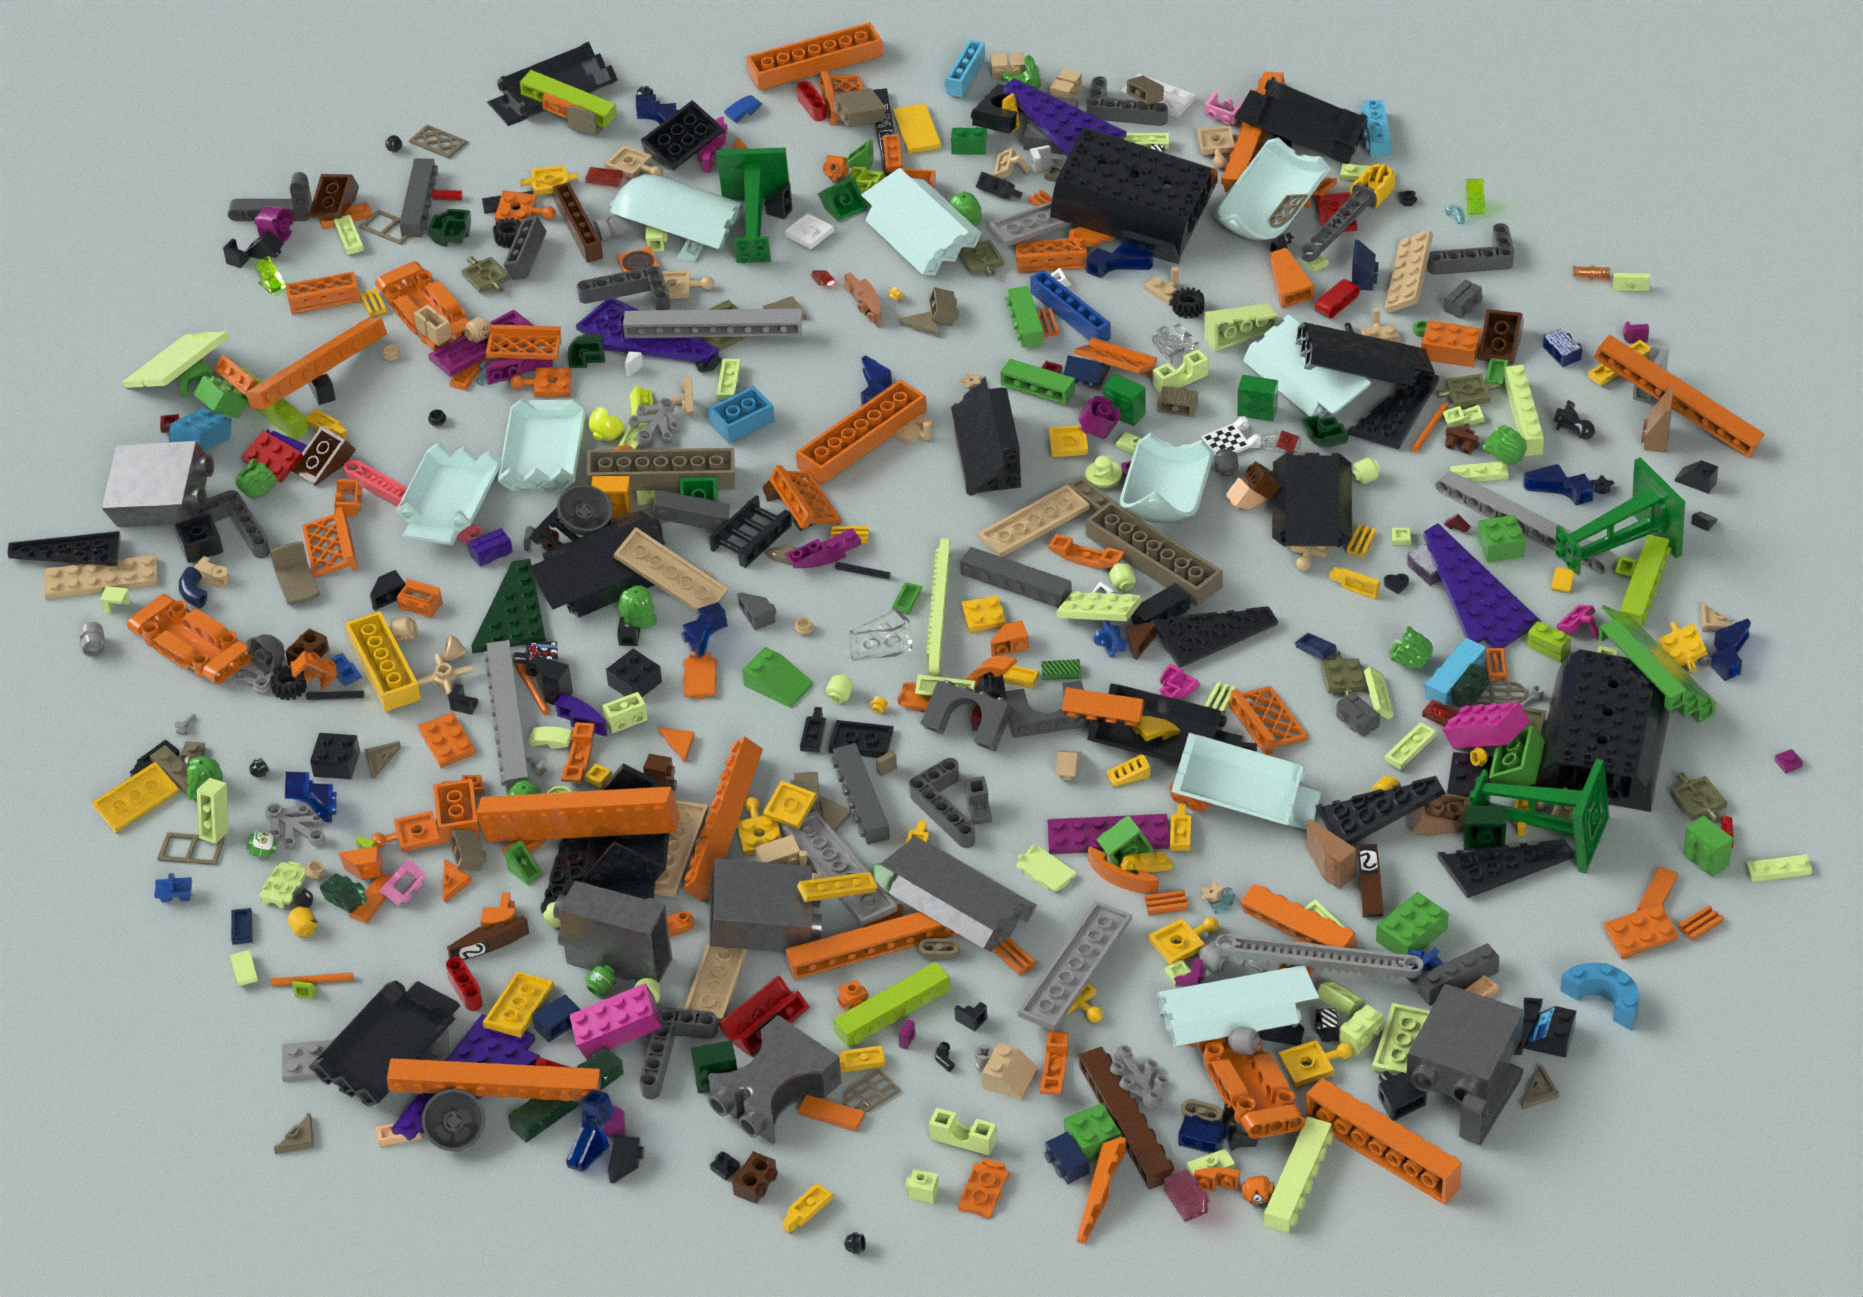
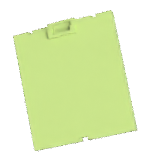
M226 331L185 334L122 381V384L125 388L166 386L227 340L229 335Z

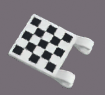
M1245 416L1240 417L1235 423L1201 436L1202 440L1215 452L1214 455L1218 453V450L1232 449V451L1239 453L1249 448L1261 447L1262 445L1259 434H1255L1246 440L1240 430L1249 428L1248 419Z

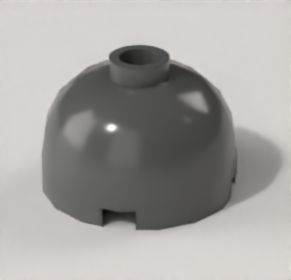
M262 634L248 642V655L252 654L254 659L251 661L258 670L267 673L281 666L285 658L283 643L273 635Z

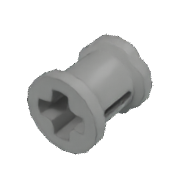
M980 1045L975 1049V1057L977 1058L976 1069L980 1072L984 1070L993 1053V1049L989 1045Z

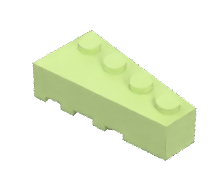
M1268 303L1205 312V340L1214 351L1221 350L1263 335L1274 325L1278 327V315Z

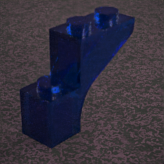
M656 94L636 95L637 119H651L660 125L680 110H677L676 103L660 104V101H656Z
M1122 242L1113 253L1096 248L1086 259V273L1099 278L1113 270H1150L1153 267L1152 252L1126 242Z
M866 355L862 357V364L864 366L862 371L868 387L861 392L862 406L892 385L891 370Z
M1559 464L1524 473L1523 487L1527 491L1562 494L1570 498L1576 506L1593 501L1594 487L1585 473L1567 478Z
M719 602L697 609L699 615L696 617L697 620L682 625L684 631L681 633L684 643H688L690 651L694 652L698 658L705 655L710 636L717 630L728 626L725 610Z
M1748 618L1715 632L1714 647L1717 651L1712 654L1711 668L1724 681L1741 675L1742 660L1737 653L1749 638L1748 631L1751 622Z
M286 771L285 799L303 801L324 822H332V815H336L337 792H333V784L313 783V780H309V772Z
M593 1089L579 1102L582 1110V1125L566 1160L568 1168L582 1172L588 1169L610 1147L602 1126L615 1114L608 1093Z

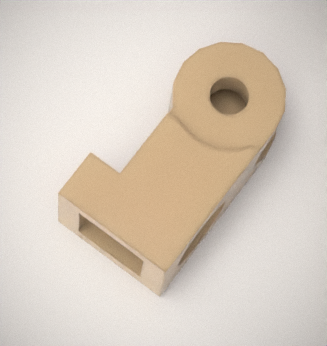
M203 556L194 566L201 573L202 579L200 581L223 588L230 582L228 569L225 566L212 564L210 558Z

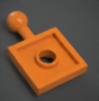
M503 190L495 215V222H500L501 219L505 221V218H508V220H511V218H514V220L519 219L520 222L522 219L532 217V214L543 215L545 219L552 220L556 216V211L551 206H547L544 209L534 208L537 200L534 194ZM514 206L520 207V209L516 211L512 210Z
M563 367L536 368L535 379H523L520 375H515L510 379V385L514 389H520L523 386H534V397H570L572 369Z
M433 811L394 819L396 833L387 835L375 833L371 837V839L375 840L376 846L379 849L388 842L399 840L402 853L441 844ZM416 830H421L420 833H413Z

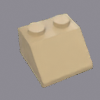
M998 1042L982 1071L983 1089L1022 1100L1038 1071V1067L1019 1048Z

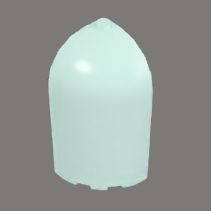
M1279 137L1268 140L1216 209L1215 217L1227 229L1242 237L1258 241L1276 238L1285 231L1331 168L1321 156L1310 157L1303 154L1301 157L1294 154L1295 150L1288 147ZM1286 195H1308L1287 223L1280 227L1270 226L1268 223L1270 216ZM1294 198L1290 204H1293L1297 198ZM1287 207L1282 214H1285L1290 207ZM1279 217L1275 224L1278 223L1282 219V217Z
M645 174L631 179L620 189L615 200L612 199L610 202L609 213L722 250L730 232L728 227L729 225H734L740 219L744 203L664 176Z
M1149 433L1137 442L1120 497V505L1132 515L1154 523L1177 522L1195 515L1201 502L1215 452L1203 440L1175 447L1171 446L1169 442L1162 441L1153 433Z

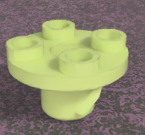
M1102 455L1097 457L1095 462L1087 467L1085 477L1087 481L1097 488H1116L1122 479V469L1117 463L1112 462L1109 456Z

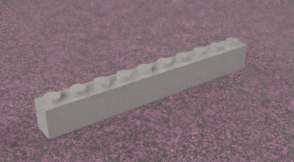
M802 308L625 311L623 322L625 338L802 336L803 327Z
M505 640L487 643V651H484L485 663L489 662L486 665L487 676H491V678H487L489 690L493 689V691L489 692L490 701L495 704L491 705L492 716H496V719H493L494 731L498 730L495 733L496 744H500V746L496 747L498 758H502V760L498 761L499 770L504 772V774L500 775L501 785L506 786L508 793L517 782L529 781L510 641Z

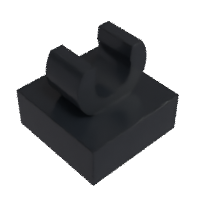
M723 1151L710 1164V1170L725 1181L740 1169V1162Z

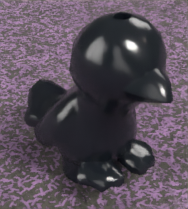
M1567 400L1565 409L1558 408L1554 417V422L1558 423L1556 430H1560L1563 427L1575 431L1579 439L1586 440L1592 438L1595 434L1594 424L1589 420H1580L1574 409L1575 403Z

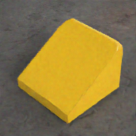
M1556 567L1551 590L1570 593L1574 581V572L1566 568Z

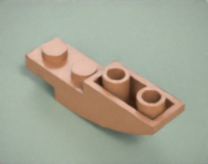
M851 272L845 274L844 288L858 301L857 307L860 313H863L878 328L881 327L880 301L873 286L866 278L859 281Z

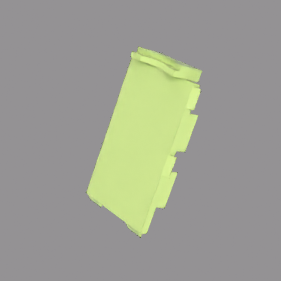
M1034 844L1029 847L1026 854H1021L1017 857L1016 867L1023 870L1025 875L1036 880L1038 884L1047 890L1049 888L1057 892L1069 884L1071 878L1073 879L1077 876L1076 871L1049 854L1042 847L1038 846L1035 848Z
M291 861L289 863L281 862L279 866L276 865L270 878L265 882L263 891L258 895L262 899V903L264 905L275 903L282 909L285 908L284 904L289 905L293 900L295 892L301 888L307 877L305 866L301 867L300 863Z

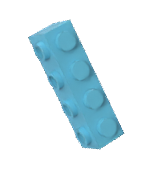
M968 40L945 79L944 87L946 88L947 95L963 98L985 60V42Z
M1384 100L1363 101V108H1360V114L1367 115L1369 118L1364 130V139H1367L1365 140L1366 150H1369L1370 157L1391 156V139Z
M1468 638L1461 644H1458L1453 654L1449 655L1445 663L1436 669L1433 677L1425 682V698L1446 707L1485 662L1486 647Z

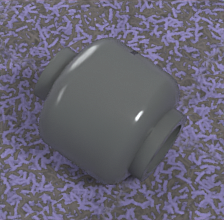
M1232 449L1218 450V453L1214 455L1216 472L1222 473L1223 476L1234 475L1233 471L1239 468L1237 453L1232 451Z

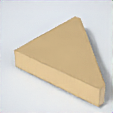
M1704 601L1700 602L1702 631L1738 632V624H1733L1727 620L1726 616L1706 606Z

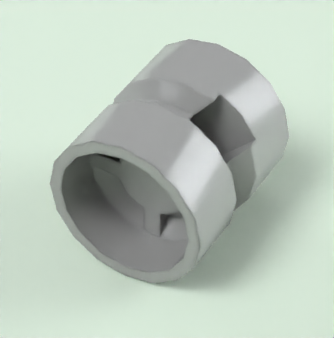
M618 215L609 216L608 220L602 218L594 221L595 230L601 242L610 240L611 236L616 238L625 235L621 217Z
M97 622L83 624L79 628L83 654L92 658L103 655L106 652L107 646L102 625Z

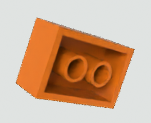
M1428 320L1421 348L1426 349L1430 361L1474 368L1480 349L1482 328Z
M467 779L433 785L441 844L449 843L453 830H476L477 836L480 837L473 780Z

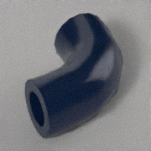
M189 566L184 570L179 579V593L185 602L194 607L202 608L206 604L208 597L205 590L197 587L202 579V575L196 568Z

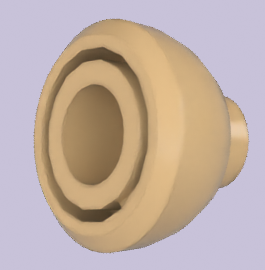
M449 636L443 651L444 661H454L459 657H464L466 647H463L455 636Z

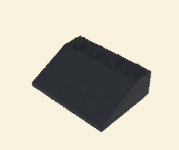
M692 100L643 137L641 142L644 152L652 155V159L655 162L674 171L722 134L725 129Z

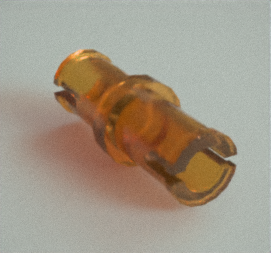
M1589 265V267L1573 266V277H1589V279H1593V277L1609 278L1610 267H1594V265Z

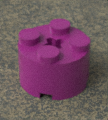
M265 205L254 220L259 237L267 230H270L282 242L287 241L292 233L290 230V225H293L291 211L283 207Z
M1094 396L1093 399L1090 398L1078 417L1082 432L1106 439L1121 418L1120 410L1118 407L1115 409L1111 405L1113 402L1105 397Z

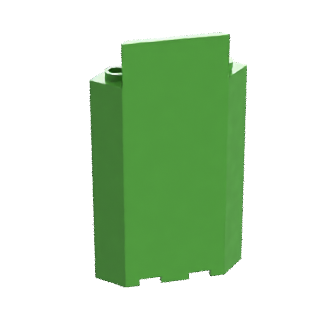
M1602 605V609L1613 620L1600 626L1599 640L1602 642L1609 638L1665 695L1664 707L1668 711L1680 706L1679 713L1683 717L1694 713V719L1698 723L1715 715V700L1632 617Z

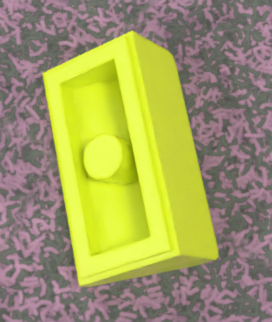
M638 386L634 387L630 394L632 416L639 405H653L651 390Z

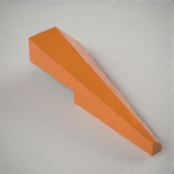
M1119 1137L1102 1144L1077 1237V1242L1085 1244L1110 1197V1182L1126 1153V1138Z

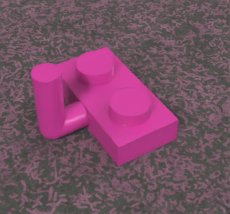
M1578 605L1556 625L1559 631L1572 634L1578 631V628L1583 623H1587L1593 638L1599 637V629L1592 617L1596 612L1593 605Z

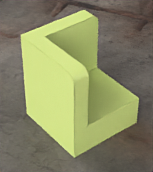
M106 586L100 598L104 613H111L115 604H129L131 601L127 588Z

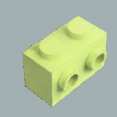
M638 692L602 705L604 720L612 734L648 720L646 704Z
M1369 1005L1364 1006L1361 1010H1357L1354 1016L1340 1027V1044L1349 1043L1353 1048V1054L1357 1055L1383 1031V1014Z

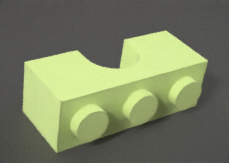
M1198 349L1184 355L1183 363L1177 370L1169 363L1153 369V386L1161 392L1163 386L1175 387L1177 389L1208 376V358Z
M936 1107L929 1122L931 1140L990 1156L997 1141L996 1124L976 1119L973 1126L968 1127L957 1120L955 1112Z

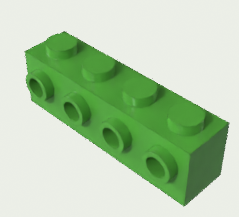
M1029 286L1008 289V296L1005 297L1006 306L1010 307L1009 315L1010 318H1013L1014 330L1017 329V341H1021L1022 348L1044 345L1043 329Z
M1009 359L1000 371L1002 386L1064 405L1068 403L1075 393V378L1014 359Z

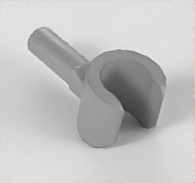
M1724 652L1708 653V655L1700 658L1699 661L1703 667H1708L1711 665L1713 658L1723 656Z
M1534 686L1531 695L1520 703L1522 707L1533 700L1541 701L1544 690L1538 692L1539 686Z
M192 714L184 722H176V733L186 734L189 724L196 718V715Z
M529 756L526 758L529 763L534 765L533 771L538 776H542L547 771L543 760L537 762Z

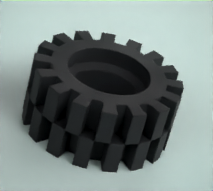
M505 218V221L501 219L500 223L496 222V225L493 226L495 243L503 248L505 246L510 248L522 221L519 222V219L514 220V218H511V220Z
M1186 287V290L1184 288H1181V291L1177 290L1172 297L1173 312L1176 315L1179 314V317L1184 316L1186 319L1187 316H1190V319L1194 315L1198 317L1204 311L1203 292H1200L1199 289L1196 291V288L1191 290L1190 287Z
M287 665L284 666V669L280 667L278 672L275 670L273 675H271L270 682L273 694L277 698L280 697L281 700H284V698L290 700V697L294 700L297 695L299 697L302 696V693H305V689H307L304 672L301 671L296 678L293 677L291 665L290 668ZM293 681L291 684H284L285 682Z

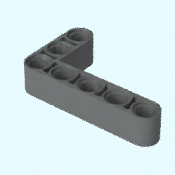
M1102 76L1093 78L1086 99L1087 113L1104 121L1163 126L1168 123V106L1166 104L1152 103V105H1147L1141 101L1107 98V79Z
M302 172L293 174L290 184L292 199H233L228 210L229 219L233 221H254L262 208L268 205L289 209L293 215V221L309 220L308 215L312 205V197L307 175Z
M1498 223L1493 226V247L1430 252L1427 266L1428 272L1433 275L1512 268L1514 247L1508 225Z
M657 266L587 279L577 284L579 301L584 304L649 291L656 310H668L670 308L669 291L662 270Z
M229 490L207 499L205 508L199 511V516L210 513L214 523L230 517L255 557L265 558L270 554L267 536L237 491Z
M946 758L910 779V798L959 846L970 848L975 844V826L940 793L959 780L958 761L954 758Z
M671 1007L659 1010L662 1028L652 1032L640 1076L641 1092L644 1098L655 1099L660 1095L675 1036L711 1039L717 1036V1017L713 1012Z
M1509 1063L1490 1101L1471 1093L1466 1094L1461 1105L1460 1138L1477 1145L1483 1143L1518 1086L1523 1075V1068Z

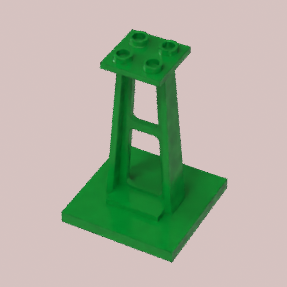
M786 147L717 150L722 196L732 200H745L746 237L734 238L733 240L736 263L771 262L769 237H760L763 199L769 197L774 190L785 183H790Z
M1639 457L1634 460L1632 498L1570 534L1560 525L1556 526L1555 554L1566 563L1569 570H1572L1578 576L1581 574V560L1647 536V534H1652L1653 536L1670 539L1669 547H1672L1671 554L1678 558L1682 556L1685 501ZM1631 516L1638 520V522L1614 532L1615 524ZM1607 529L1605 537L1583 547L1578 544V542Z
M1595 760L1583 791L1489 783L1487 770L1483 769L1480 777L1476 778L1474 791H1471L1469 795V802L1472 803V806H1503L1491 803L1490 795L1526 800L1529 810L1505 806L1506 820L1526 823V825L1574 836L1578 872L1587 873L1610 818L1604 760ZM1535 802L1575 807L1572 814L1573 819L1537 812Z

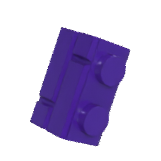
M502 528L468 542L470 555L479 567L490 564L498 558L506 557L513 552L511 540Z

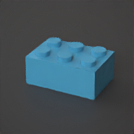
M754 386L708 408L710 425L728 443L775 422L773 404Z
M201 408L170 424L169 442L196 441L203 451H206L230 439L232 419L225 417L224 414L213 413L209 409Z

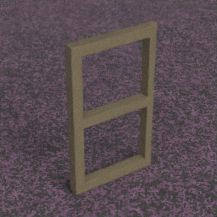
M379 209L359 226L363 230L399 245H402L409 238V235H404L398 240L386 235L398 222L400 223V218ZM378 215L394 220L381 232L367 227Z
M167 832L157 860L217 865L225 837L218 841L212 860L194 859L191 856L197 840H206L200 839L199 835ZM170 838L192 840L185 858L164 856Z

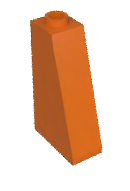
M1283 248L1271 252L1270 267L1280 307L1285 308L1314 299V284L1288 249Z

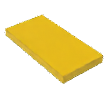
M925 103L893 109V115L908 154L941 148L940 140Z
M155 761L94 800L92 807L114 833H117L179 793V788Z
M517 971L484 1019L483 1027L521 1038L532 1022V1015L542 1007L555 987L554 981Z

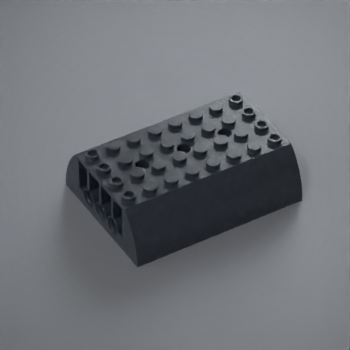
M1083 127L1056 179L1050 217L1125 241V231H1130L1174 243L1181 258L1218 182V173L1215 168ZM1104 163L1107 166L1099 167L1098 165ZM1132 174H1138L1139 176L1136 177V178H1133V177H1131L1130 175H1132ZM1169 184L1172 187L1164 188L1163 185Z
M1581 649L1571 654L1561 664L1557 672L1543 735L1545 743L1536 783L1532 787L1556 789L1566 787L1569 790L1583 791L1595 760L1601 759L1604 760L1608 804L1651 812L1670 711L1664 707L1665 695L1629 658ZM1603 713H1609L1611 716H1605ZM1598 741H1603V742H1605L1606 744L1602 745V744H1599V743H1597V742H1598Z

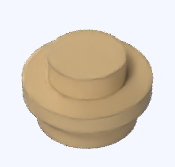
M387 345L382 352L383 358L393 361L400 356V350L396 345Z
M807 617L797 619L794 625L795 631L798 634H809L813 630L812 621Z
M310 861L306 865L305 874L309 878L320 879L324 876L325 868L321 862Z

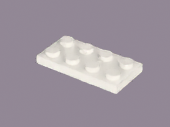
M1148 77L1163 85V101L1157 103H1164L1168 106V115L1178 118L1195 101V94ZM1127 85L1120 91L1121 97L1139 101L1126 93Z

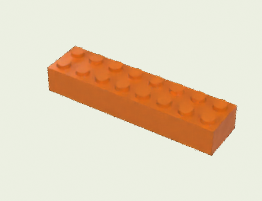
M871 22L748 55L746 56L747 70L760 91L821 74V71L829 72L882 57L883 45L877 31Z
M900 379L796 451L797 468L801 471H810L818 483L821 485L825 484L895 435L897 430L916 416L926 413V395Z
M1323 1078L1306 1093V1118L1311 1117L1332 1123L1331 1132L1334 1133L1335 1139L1444 1205L1459 1191L1462 1162L1455 1156L1449 1155L1438 1146L1429 1143L1420 1135L1414 1134L1402 1124L1394 1122L1385 1114L1379 1113L1367 1103L1361 1102L1352 1094L1341 1090L1334 1083L1328 1082Z

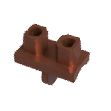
M1465 423L1463 427L1457 426L1456 429L1446 428V448L1453 450L1458 443L1462 445L1461 451L1468 455H1471L1474 448H1479L1478 436L1475 435V431L1470 430V424Z

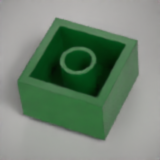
M1114 374L1103 385V397L1112 401L1111 405L1115 409L1118 407L1121 413L1120 421L1135 426L1146 414L1145 387L1117 374Z
M1242 375L1238 386L1237 416L1273 421L1278 408V380Z

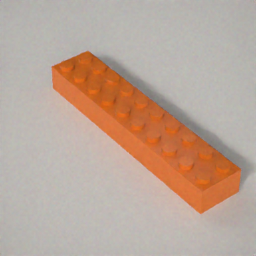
M671 787L481 797L476 811L486 843L676 833L680 820V813Z

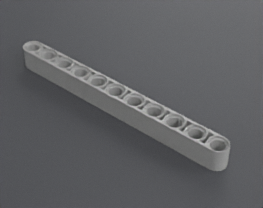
M1448 471L1436 482V488L1441 494L1490 519L1515 515L1524 536L1555 551V535L1558 524L1453 471ZM1562 527L1568 534L1572 533V531ZM1588 539L1578 542L1581 547L1592 543ZM1608 550L1581 560V565L1599 574H1604L1616 562V557L1613 552Z

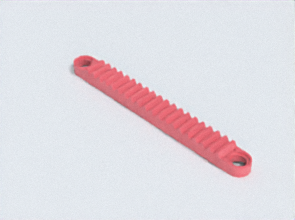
M349 460L344 464L345 475L348 478L359 479V484L362 488L366 487L367 491L371 490L378 497L382 496L383 500L387 499L394 506L399 505L408 487L359 460ZM354 467L358 468V469L353 470V471L349 470L350 468H354ZM472 523L459 532L457 540L459 542L462 540L468 544V542L483 536L482 529ZM471 534H478L476 537H470Z

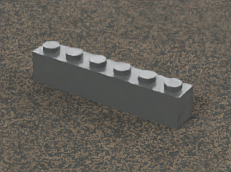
M414 158L399 223L402 237L404 235L422 237L423 230H426V219L429 218L428 208H431L433 186H436L435 176H438V165H435L434 159Z
M970 547L960 560L961 575L1059 608L1072 592L1071 580Z
M856 743L834 748V757H831L833 769L837 768L838 770L836 771L837 779L843 783L842 791L844 796H848L847 803L849 809L854 811L855 824L859 823L860 837L865 838L867 845L890 839L888 822Z

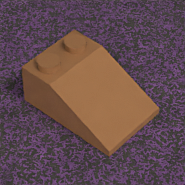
M1670 387L1649 411L1648 420L1644 419L1643 430H1646V432L1642 431L1641 443H1644L1645 451L1663 453L1667 451L1674 387Z
M1446 793L1407 814L1412 832L1429 836L1463 832L1465 806H1469L1468 798Z
M1308 819L1306 848L1323 878L1329 884L1340 889L1355 876L1356 848L1313 820Z

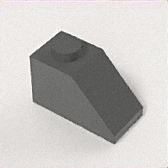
M742 592L738 593L739 608L754 630L775 623L776 608L773 603H769L766 597Z

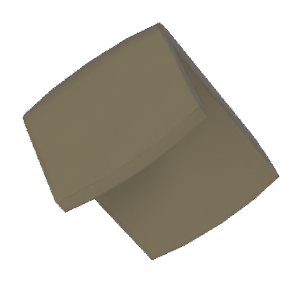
M567 107L569 128L589 135H598L603 127L596 125L595 113L580 107Z
M303 541L285 544L270 550L274 571L287 604L305 602L320 595L307 562Z

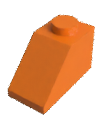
M378 846L339 852L344 869L362 880L381 877L383 858Z

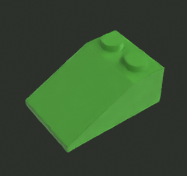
M764 647L742 670L745 687L789 708L813 685V681L784 656L767 647Z

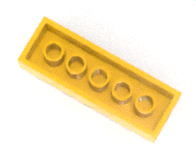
M381 611L346 622L345 628L348 641L384 711L388 712L421 700L418 682Z

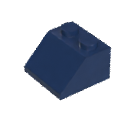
M1355 240L1352 261V283L1360 286V290L1373 291V285L1377 284L1378 273L1375 272H1378L1379 262H1376V254L1361 241Z
M1068 355L1063 375L1075 378V383L1081 380L1085 381V385L1095 387L1096 384L1102 385L1111 365Z

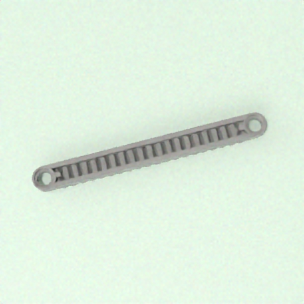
M1222 934L1216 939L1217 953L1221 956L1237 958L1238 961L1243 958L1246 962H1249L1250 959L1254 963L1260 960L1263 964L1269 961L1272 965L1277 962L1280 966L1283 963H1286L1289 967L1292 964L1295 967L1305 965L1306 968L1311 966L1312 969L1319 967L1320 970L1327 968L1329 971L1336 969L1337 972L1344 970L1345 973L1352 971L1354 974L1361 972L1362 975L1369 973L1370 976L1377 974L1379 977L1386 975L1387 978L1394 976L1395 979L1399 977L1417 978L1423 972L1422 959L1414 955L1232 934ZM1227 942L1230 943L1232 946L1229 948H1224L1221 946V944ZM1409 964H1415L1418 966V968L1412 970L1409 969L1407 966Z

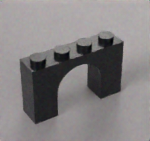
M998 84L972 110L971 119L973 126L1008 134L1016 128L1017 112L1001 108L1002 100L1008 96L1004 92L1005 85ZM1017 106L1018 112H1023V111Z

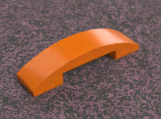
M1055 534L1048 545V549L1060 557L1092 568H1113L1124 556V551L1109 547L1105 551H1100L1073 544V538Z
M1008 656L988 658L966 680L975 681L976 687L983 680L984 674L992 672L995 677L1006 673L1018 661Z
M575 722L572 734L573 742L567 765H564L561 782H582L591 756L595 723Z
M1091 846L1088 848V863L1106 881L1137 893L1157 894L1159 892L1158 877L1143 870L1138 875L1127 870L1124 871L1121 867L1108 862L1106 853Z
M1048 1031L1040 1094H1062L1066 1072L1069 1032Z

